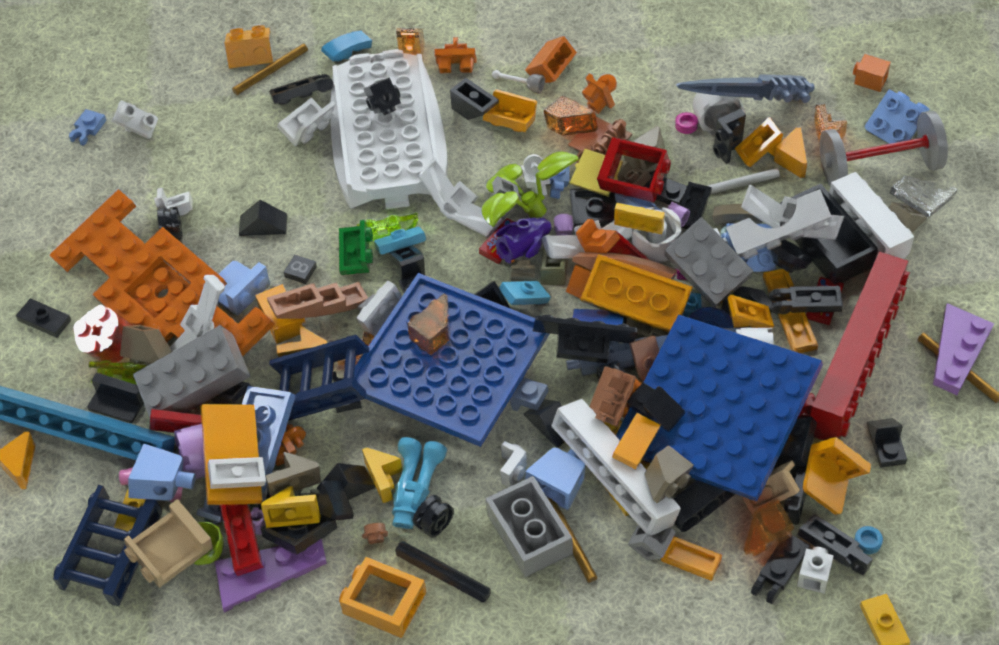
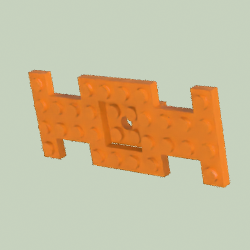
M118 189L49 256L66 272L74 267L84 256L87 257L109 277L93 293V296L126 326L143 325L159 329L166 342L173 336L178 339L185 331L180 324L190 305H198L205 284L204 276L214 275L224 286L227 283L164 227L146 243L132 233L121 221L136 205ZM168 289L166 296L158 298L162 290ZM216 306L212 319L214 328L221 325L234 335L242 357L275 325L257 307L237 323Z

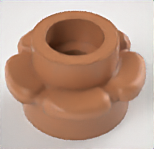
M384 523L367 524L364 526V534H362V538L368 539L369 544L384 542V537L388 536Z

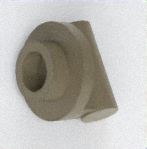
M516 260V265H511V282L536 281L535 265H530V260Z

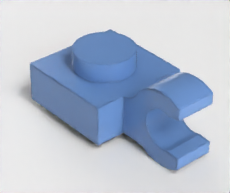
M570 166L550 178L551 198L560 199V191L563 192L564 187L568 186Z

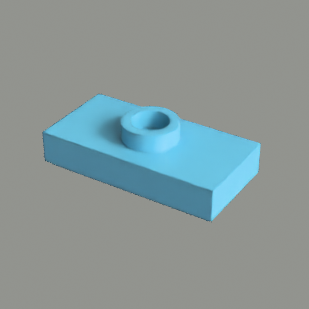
M418 226L406 231L404 229L391 232L390 236L374 240L378 252L383 255L424 242L426 236L424 231Z
M538 281L502 282L499 287L511 305L547 304L551 298Z

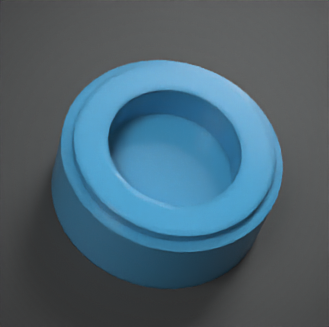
M864 526L857 530L854 540L860 543L859 547L863 550V553L874 554L880 550L883 537L878 529Z

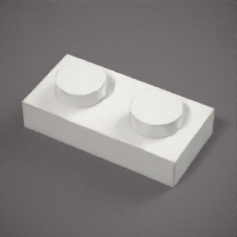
M263 457L212 459L208 461L210 489L264 486L266 483Z

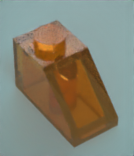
M397 28L398 50H403V53L412 55L422 54L423 60L425 45L423 29Z

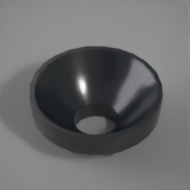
M785 239L781 241L780 246L770 249L773 263L790 273L806 269L812 262L810 255L803 249Z

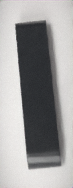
M782 449V451H781V453H780V456H779L777 462L782 458V456H783V454H784V450H783V449ZM699 480L695 481L673 498L681 508L674 523L681 532L690 530L736 494Z

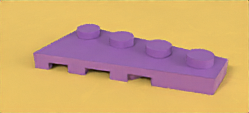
M947 303L944 309V320L941 328L942 333L933 385L958 395L994 323Z
M322 539L297 555L280 546L260 550L263 568L237 576L234 572L231 557L215 561L224 613L243 601L248 602L256 598V595L270 588L273 590L281 586V583L291 578L296 579L327 564Z

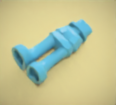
M403 437L399 440L398 452L404 458V465L399 482L395 485L396 492L393 494L394 508L392 515H394L392 525L398 528L413 529L414 514L429 495L430 491L428 489L436 466L445 459L447 448L439 442L429 441L425 443L424 449H422V445L416 439ZM423 452V463L418 481L415 482L413 481L414 474Z

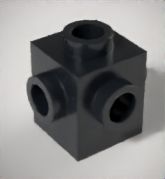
M390 77L363 88L367 96V106L375 114L383 113V115L392 113L396 110L395 106L401 103L399 89L396 85L392 84Z

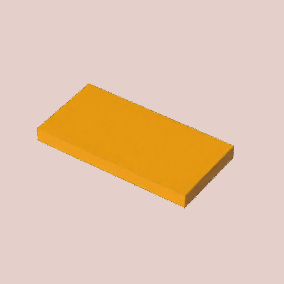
M598 254L580 301L669 333L677 316L683 315L693 288L681 282Z
M202 404L201 422L207 505L261 504V486L210 489L208 461L212 459L259 457L255 406Z

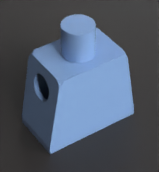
M143 444L128 478L129 498L170 501L174 498L178 487L193 489L196 474L183 471V458L181 455Z
M556 447L549 450L526 470L525 479L534 476L546 497L555 501L560 507L569 510L584 481L586 465L572 449L566 453Z

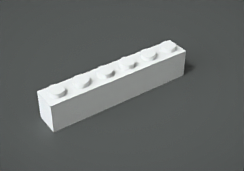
M583 399L559 407L552 423L553 429L643 531L652 536L672 527L681 509L674 499H668L667 497L658 504L653 501L645 477L646 469L641 463L635 470L612 458L613 452L620 440L602 420L595 418L596 414Z

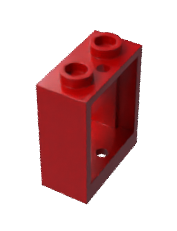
M612 137L597 181L601 190L655 202L657 195L662 193L664 181L662 180L664 174H668L670 171L671 160H669L667 150ZM622 155L658 164L649 188L614 180Z

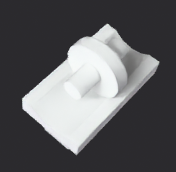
M121 100L111 122L124 127L125 131L129 133L132 131L150 139L158 118Z
M532 154L525 158L521 168L526 187L531 188L534 193L538 194L535 175L539 172L537 167L543 159L539 155ZM550 179L541 180L543 195H547L546 184H550Z

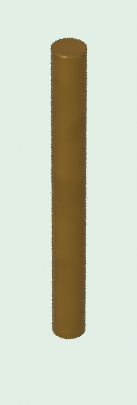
M304 43L234 86L232 91L239 95L307 52V46Z
M922 333L918 337V341L938 356L939 344L926 333ZM970 370L966 380L995 403H998L999 392Z
M547 497L572 536L573 556L587 582L590 583L597 580L598 577L558 504Z

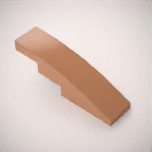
M579 252L572 259L573 262L592 270L597 255L600 254L674 280L678 271L655 261L608 252L606 254Z
M336 282L320 288H316L315 284L312 283L267 297V301L277 319H300L326 316L357 309L368 297L359 282L340 288Z

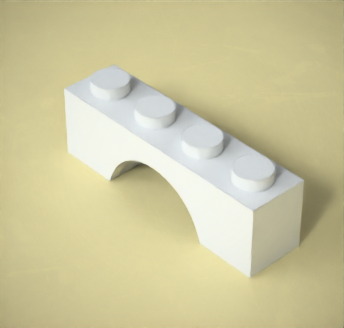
M819 189L796 199L794 215L783 226L764 228L755 224L750 218L726 227L736 253L740 257L743 256L744 259L756 256L758 254L757 250L765 247L770 250L780 246L781 241L790 237L791 240H796L805 235L804 231L812 228L818 231L829 226L828 222L832 221V216Z

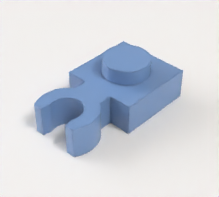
M85 109L74 123L75 130L69 134L70 141L74 142L76 138L80 137V145L84 146L88 141L87 136L89 134L95 136L107 121L105 115Z

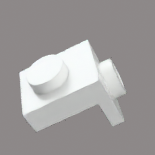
M162 187L157 189V197L154 198L157 209H164L166 211L170 210V207L177 206L180 216L192 210L193 199L190 192L167 198Z
M504 441L501 445L502 458L506 459L507 462L500 470L501 484L511 487L515 481L519 482L523 478L526 470L525 467L527 466L526 451L522 447Z

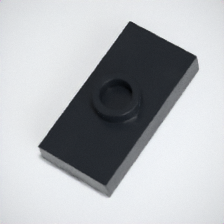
M688 182L680 206L689 209L690 215L686 224L681 228L688 229L699 218H703L712 187Z
M31 298L16 314L19 322L56 338L71 322L70 315Z

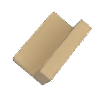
M792 460L772 470L757 502L742 497L752 515L796 495L800 491L789 472L795 466Z

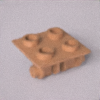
M593 115L568 146L578 151L584 150L586 146H592L594 152L606 155L612 137L628 141L632 133L626 131V122L623 119L615 120L611 124Z
M604 367L589 406L596 414V419L618 426L629 395L633 390L636 376L615 368Z

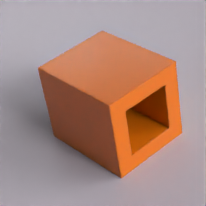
M864 54L861 62L857 61L854 66L853 75H856L854 84L881 92L888 78L891 62Z

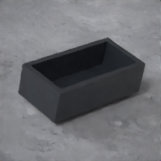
M820 183L790 198L797 199L820 189L830 214L844 216L836 240L801 237L794 241L810 255L812 262L835 285L871 269L877 257L878 247Z

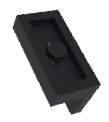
M95 373L91 381L96 392L87 406L88 410L132 423L144 404L138 386Z

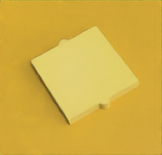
M584 149L579 163L575 164L576 170L570 184L609 197L610 192L601 190L597 181L605 155ZM620 160L614 180H618L617 176L623 165L622 160Z

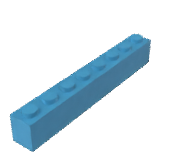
M0 386V420L137 460L143 444L173 453L175 445L174 436Z

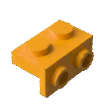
M496 89L493 92V96L499 100V103L483 115V121L490 122L494 126H504L516 132H526L535 121L537 101Z

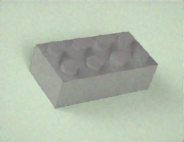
M221 325L133 374L149 417L151 409L187 413L251 377L234 335Z

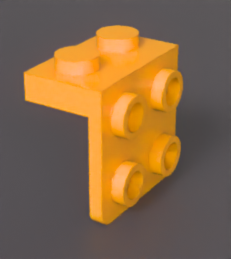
M264 25L253 26L252 30L243 31V28H235L226 34L224 43L229 68L273 63L270 28H265Z
M837 437L812 444L803 481V491L834 515L841 514L849 479L869 474L871 464Z

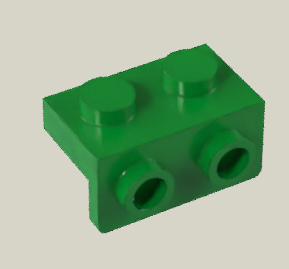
M365 219L360 220V226L339 228V272L341 275L370 273V263H373V251L369 249V242L373 241L372 228L367 226Z

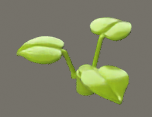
M560 151L542 160L537 167L539 172L535 175L538 194L533 191L524 193L514 181L523 173L519 165L509 164L502 167L488 180L486 184L487 190L494 193L492 182L499 176L518 186L522 202L514 191H507L505 194L497 193L483 204L481 211L484 219L490 226L495 227L498 220L509 212L516 203L523 208L530 218H541L547 212V208L542 202L545 197L542 193L541 180L552 178L580 159L574 154Z

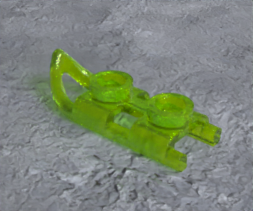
M413 213L405 216L390 215L383 220L367 219L365 221L367 226L372 228L374 241L390 236L391 232L401 229L400 222L413 219L412 224L405 231L415 228L418 223V214ZM387 229V234L378 235V230Z
M107 360L89 362V368H97V373L113 377V374L122 375V381L136 384L133 374L148 366L131 362L111 363Z

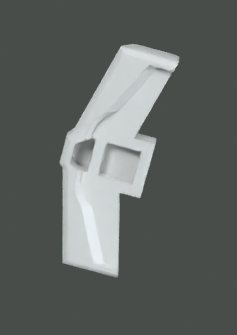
M435 158L418 175L439 206L440 212L449 220H455L485 237L490 236L504 221L500 218L495 227L490 226L482 215V208L474 205L479 197L461 181L454 187Z
M749 184L741 208L770 227L777 228L786 224L794 215L796 199L784 196L781 205ZM831 215L832 221L828 222L829 226L815 231L814 228L804 231L805 235L803 237L836 240L844 216Z
M599 220L594 221L599 230H616L625 239L632 238V228L614 225V221L601 228ZM582 225L574 228L575 234ZM546 235L542 237L546 254L552 259L573 258L579 252H585L576 235Z
M204 276L205 284L198 305H190L180 324L185 331L170 347L172 352L214 329L212 319L220 294L225 289L224 284L216 276Z

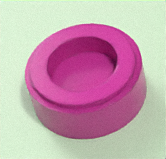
M680 113L675 119V128L680 133L691 134L698 128V119L693 113Z

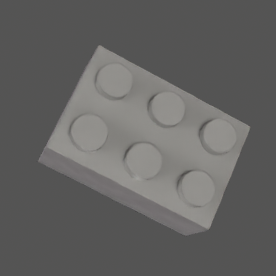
M702 217L667 247L664 256L714 309L744 284L753 273V270Z
M534 476L485 498L487 516L524 577L573 554L572 536Z

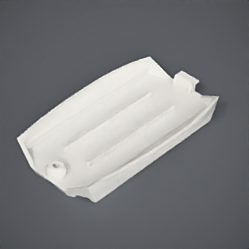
M395 49L382 51L383 53L354 55L349 58V61L339 66H332V81L334 85L331 88V102L334 101L336 103L333 110L335 114L331 117L333 158L341 191L350 208L385 198L386 209L410 206L408 195L417 193L431 195L418 175L433 158L437 160L447 176V147L442 119L432 83L422 60V54L412 55L403 53V50ZM390 77L392 84L396 85L399 89L401 103L395 106L396 110L387 115H383V113L375 114L367 106V96L363 88Z

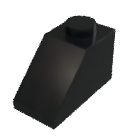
M464 78L450 89L452 110L467 120L483 116L499 103L497 98L467 78Z

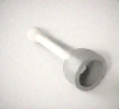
M498 70L492 72L494 79L504 78L527 83L528 89L536 93H541L545 85V77L539 74H532L525 79L502 74Z

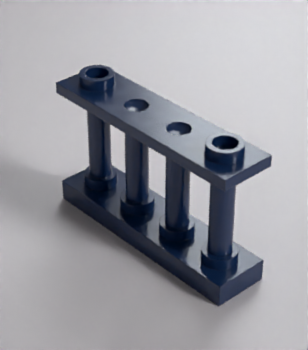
M356 334L269 361V365L281 375L279 391L289 392L291 375L302 372L300 392L294 394L296 397L288 421L365 399L366 390L354 379L356 356L369 352V347ZM345 359L344 379L332 383L334 362ZM323 366L322 385L310 389L312 369Z
M98 484L95 492L88 499V507L61 563L55 567L53 580L59 589L63 591L66 590L70 581L102 589V594L108 603L119 606L139 563L137 561L132 563L124 552L126 545H124L121 553L115 555L87 547L90 538L95 533L120 541H124L127 536L134 539L159 521L162 510L157 500L146 499L143 506L139 508L109 500L110 497L104 486ZM104 510L136 518L133 528L129 531L98 523ZM81 557L114 565L110 577L104 579L76 571Z

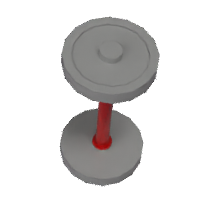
M935 111L921 112L919 115L917 139L845 152L842 139L835 129L825 130L820 135L821 164L830 187L831 182L848 175L847 161L919 148L929 170H938L945 167L948 158L945 129L939 115Z

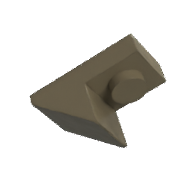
M288 452L283 453L286 469L277 470L265 475L269 497L274 496L289 486H293L295 492L321 483L318 462Z

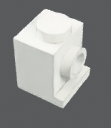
M814 547L812 550L806 548L797 587L825 594L834 555L828 554V551L822 547Z

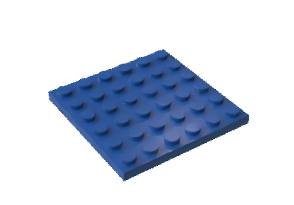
M418 273L368 346L369 352L364 353L355 365L354 379L366 390L365 399L481 447L550 334L533 332L535 318Z
M678 315L644 383L653 389H656L658 386L662 387L686 413L670 432L661 427L659 428L642 460L651 463L655 455L669 445L694 465L689 472L691 478L757 502L823 366L822 360ZM632 408L629 409L616 434L619 440L622 439L636 413H638Z

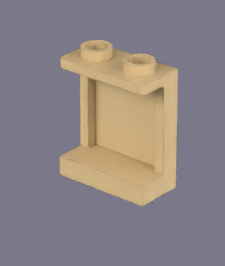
M178 499L169 505L170 513L134 539H131L130 536L124 539L126 545L124 552L132 563L137 561L142 567L140 571L149 583L154 581L159 588L213 549L211 538Z

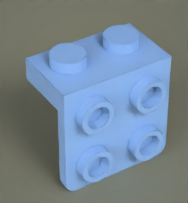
M889 89L866 123L865 129L889 144L911 140L917 131L919 115L921 112H926L930 109L920 102L917 104L910 101V97L900 91L895 93Z
M232 261L219 273L227 284L224 291L220 294L218 304L238 316L256 299V294L263 292L270 285L266 266L258 262L250 270L238 261Z

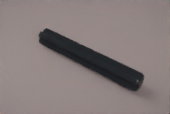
M401 541L395 549L396 556L480 602H486L491 595V589L486 585L404 541Z

